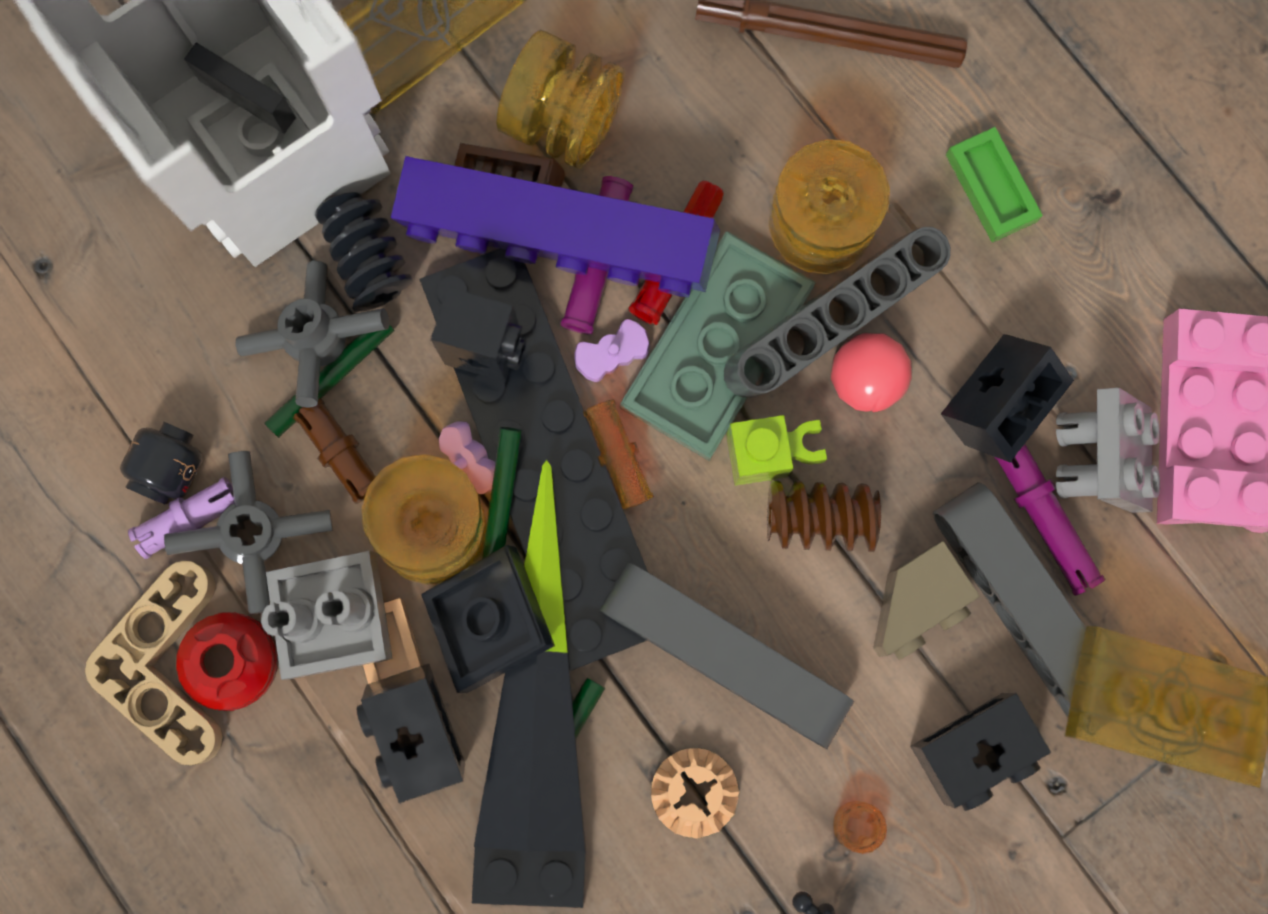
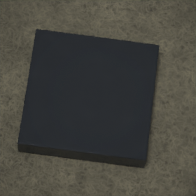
M506 545L421 594L457 693H469L555 646L517 547Z

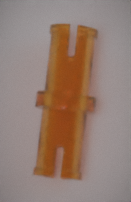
M614 399L586 409V411H583V415L587 418L601 452V455L597 457L601 467H607L621 501V506L623 510H627L653 499L654 495L650 492L636 458V454L640 452L636 442L630 443L615 407L616 403Z

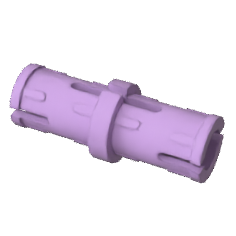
M224 476L218 482L186 500L177 498L169 502L170 508L137 527L130 528L128 535L131 542L135 540L141 542L134 546L137 552L144 559H148L152 554L165 548L164 534L201 529L202 526L219 518L229 506L234 504V496L231 493L233 492L232 484Z

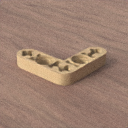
M191 561L176 562L165 569L91 653L85 668L87 681L96 692L173 760L183 765H196L210 761L220 750L223 738L221 728L217 722L154 667L157 661L206 607L214 595L216 584L213 574L205 566ZM181 575L188 577L197 575L198 577L193 583L198 590L197 594L194 597L182 595L172 606L181 610V614L178 617L172 609L158 603V599L161 596L165 600L173 601L181 592L182 586L177 582ZM156 612L164 620V632L157 641L147 643L139 636L138 624L144 615ZM122 658L124 661L119 669L130 680H140L142 675H144L145 680L139 682L133 688L121 679L106 680L105 677L109 673V668L105 665L107 659L119 660ZM157 688L166 695L168 706L161 718L150 720L141 710V700L146 692ZM130 691L125 699L123 694ZM183 709L186 712V715L177 720L178 716L180 715ZM176 720L188 730H198L202 727L205 732L200 740L205 745V748L203 750L195 749L187 752L184 747L189 740L185 734L178 728L169 729L167 734H165L163 729Z

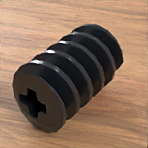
M350 192L336 195L326 200L316 209L314 215L318 223L323 225L321 233L324 239L331 244L329 249L331 257L334 261L339 262L337 272L340 278L346 281L345 292L349 298L354 299L352 309L354 312H363L378 308L394 300L401 294L402 290L411 285L413 280L410 274L394 275L395 271L403 267L405 260L402 255L388 257L386 255L395 249L398 243L395 237L392 236L379 238V235L390 227L387 218L371 219L383 208L380 200H364L360 193Z

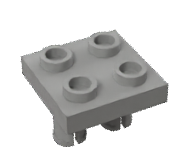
M1121 388L1097 389V411L1059 413L1056 424L1059 426L1064 425L1065 428L1056 429L1057 440L1061 446L1097 443V464H1062L1057 467L1056 477L1064 478L1066 481L1056 482L1059 497L1063 499L1097 496V499L1131 513L1153 512L1152 498L1159 496L1160 476L1158 468L1155 465L1152 466V445L1158 443L1160 429L1156 413H1152V408Z
M365 551L266 572L270 605L264 608L261 615V623L263 629L269 635L275 636L281 680H290L393 659L376 552Z

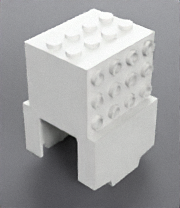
M15 0L32 24L31 28L144 182L191 231L201 224H206L211 233L219 242L223 243L233 258L243 253L254 267L258 266L316 226L318 221L314 214L323 202L343 193L357 192L362 194L391 174L383 158L384 155L389 153V149L379 135L381 132L379 127L369 114L371 112L370 108L382 100L355 37L328 0H130L108 16L100 15L89 0ZM196 42L284 96L296 116L287 132L283 134L200 82L184 60Z

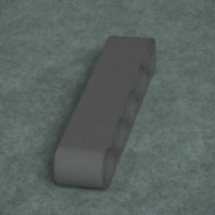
M922 227L886 246L733 354L726 362L724 368V381L727 388L733 394L742 398H752L778 388L940 272L948 264L951 256L947 237L936 228ZM913 244L919 246L923 251L925 259L923 266L919 265L912 256ZM872 272L879 274L885 283L883 296L878 294L871 285ZM831 300L838 302L843 307L845 319L842 325L837 324L829 314ZM790 329L797 331L804 340V349L801 355L795 354L789 349L787 334ZM748 358L756 360L763 370V378L758 386L750 383L744 374V365Z
M977 482L933 512L934 520L945 539L1065 715L1081 733L1088 735L1109 720L1072 711V708L1113 718L1133 704V698L1077 683L1080 680L1131 695L1111 663L1083 655V653L1107 659L998 499L984 484Z
M627 563L599 609L621 625L825 749H828L855 702L825 681L632 563Z

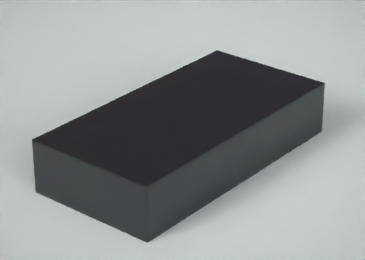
M196 42L185 56V62L200 82L283 134L287 132L296 119L284 96Z

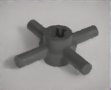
M310 261L307 263L304 299L290 303L282 311L278 319V329L237 336L235 341L236 350L242 357L284 349L294 360L299 361L295 402L297 405L307 408L318 404L320 366L332 363L341 355L346 343L345 337L387 330L390 324L388 313L384 308L339 316L332 307L326 305L328 266L321 261Z
M250 451L232 452L228 454L234 504L221 514L215 527L164 534V545L167 555L220 548L229 559L242 564L249 614L263 613L264 608L270 605L265 561L278 550L282 538L333 531L330 510L279 517L269 505L256 500ZM250 519L255 525L263 528L262 535H254L255 544L248 545L246 541L237 537V530L245 529L244 522Z

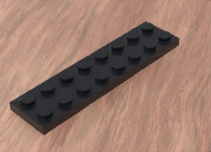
M497 249L419 280L435 321H437L447 288L452 287L513 305L518 323L523 326L521 338L527 340L523 360L518 370L510 368L506 383L458 368H454L483 446L486 449L488 459L496 461L500 427L522 430L510 516L525 555L528 548L542 465L547 460L552 467L569 669L573 671L648 641L599 610L628 562L647 571V568L526 264L505 257V249Z

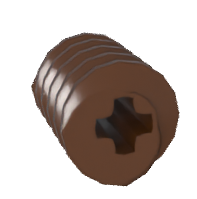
M774 480L771 482L767 506L768 541L772 533H776L782 549H788L793 535L799 534L803 549L809 550L815 535H821L825 551H831L836 536H842L846 550L853 551L858 536H861L865 539L868 552L875 551L881 528V501L878 490L875 492L874 497H872L869 486L860 483L856 486L851 498L848 486L845 483H837L831 497H829L826 485L823 482H816L808 497L804 484L801 481H795L791 486L788 496H786L780 481Z

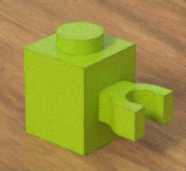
M784 415L730 423L726 437L735 486L787 478L793 470L792 460L809 465L824 463L827 460L825 449L811 452L805 449L802 443V438L805 435L819 434L821 432L820 420L805 422L792 432H787Z

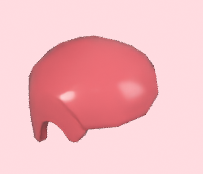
M862 333L846 341L835 354L830 379L839 398L853 409L863 412H879L891 407L907 393L912 380V363L903 345L883 333Z

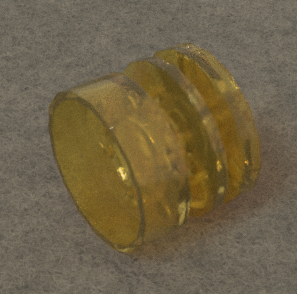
M540 29L525 44L511 69L498 106L497 129L503 134L532 146L541 139L548 129L546 153L558 158L565 152V163L581 169L602 143L614 121L624 84L625 68L610 61L602 67L601 57L590 52L574 70L576 45Z
M826 139L805 145L791 156L778 178L775 194L770 206L768 224L774 246L787 262L806 272L829 274L846 269L865 254L888 211L890 187L883 167L869 151L850 141ZM832 194L840 199L839 201H832L830 205L822 200V198L828 199Z
M427 454L402 457L383 468L368 486L362 505L364 532L374 550L388 567L404 579L425 585L438 584L473 565L481 555L486 533L485 511L478 493L467 474L449 460ZM432 516L437 523L435 525L436 534L427 537L423 530H421L424 527L423 518Z

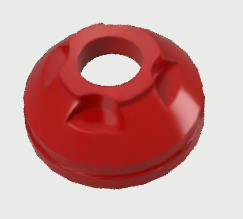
M236 612L214 614L197 622L185 634L176 657V670L184 691L197 703L217 711H234L248 707L258 701L268 691L274 681L278 668V654L273 637L263 629L261 622L251 616ZM224 644L233 653L234 665L228 674L216 678L207 672L204 658L211 647Z

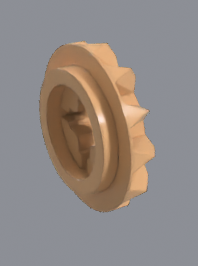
M688 748L670 755L658 767L651 786L652 804L660 821L675 834L696 839L719 832L735 815L739 796L737 780L732 768L719 755L705 749ZM685 771L687 776L692 778L697 784L704 781L708 783L715 778L716 782L704 794L707 801L706 806L710 811L707 814L701 808L698 809L693 802L686 805L681 804L675 808L674 804L679 802L680 797L686 792L683 785L685 781L680 775L682 772Z

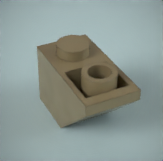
M944 541L931 546L888 574L873 646L879 657L889 656L894 653L898 660L926 644L922 634L932 627L940 624L945 631L971 615L967 605L979 598L980 595Z

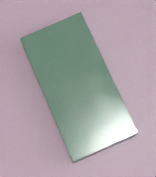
M726 231L716 247L706 292L691 289L690 297H685L620 403V409L710 461L726 435L730 423H733L747 398L733 394L727 388L724 381L726 362L733 354L803 306L816 282ZM748 358L744 365V374L750 383L756 385L763 370L756 360Z

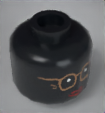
M163 422L159 431L149 427L139 429L120 466L122 475L129 480L126 488L165 505L169 498L177 499L184 497L188 493L203 461V456L199 449L189 445L194 435L166 422Z

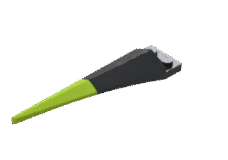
M546 460L542 465L524 568L555 646L509 670L504 675L474 841L471 904L583 908L586 842L552 467Z

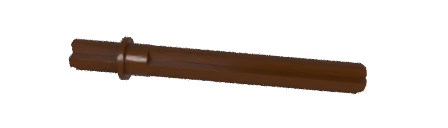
M698 0L695 20L738 27L741 34H744V30L748 29L952 68H958L962 65L967 51V40L963 37L766 0Z

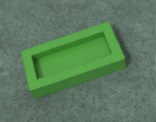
M996 127L948 149L946 157L992 243L1037 223L1043 215Z

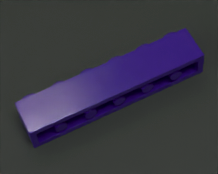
M405 156L391 214L393 220L407 228L406 236L416 240L437 243L438 235L456 239L455 246L481 254H486L487 246L505 249V257L527 264H536L537 257L557 261L555 266L557 269L579 275H586L588 267L608 271L606 277L608 280L630 286H638L639 278L660 282L658 290L682 297H690L691 289L706 292L720 234V228L713 218Z

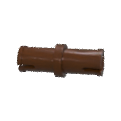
M322 398L318 399L316 406L303 407L299 410V413L294 415V420L300 424L320 452L317 458L324 468L330 467L351 495L352 501L355 504L364 501L383 486L382 481L376 477L356 449L359 445L356 438L352 434H345L325 406Z

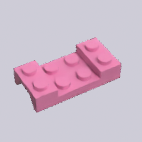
M1178 309L1164 319L1159 443L1160 492L1157 502V524L1204 523L1244 527L1251 532L1257 533L1268 532V316Z

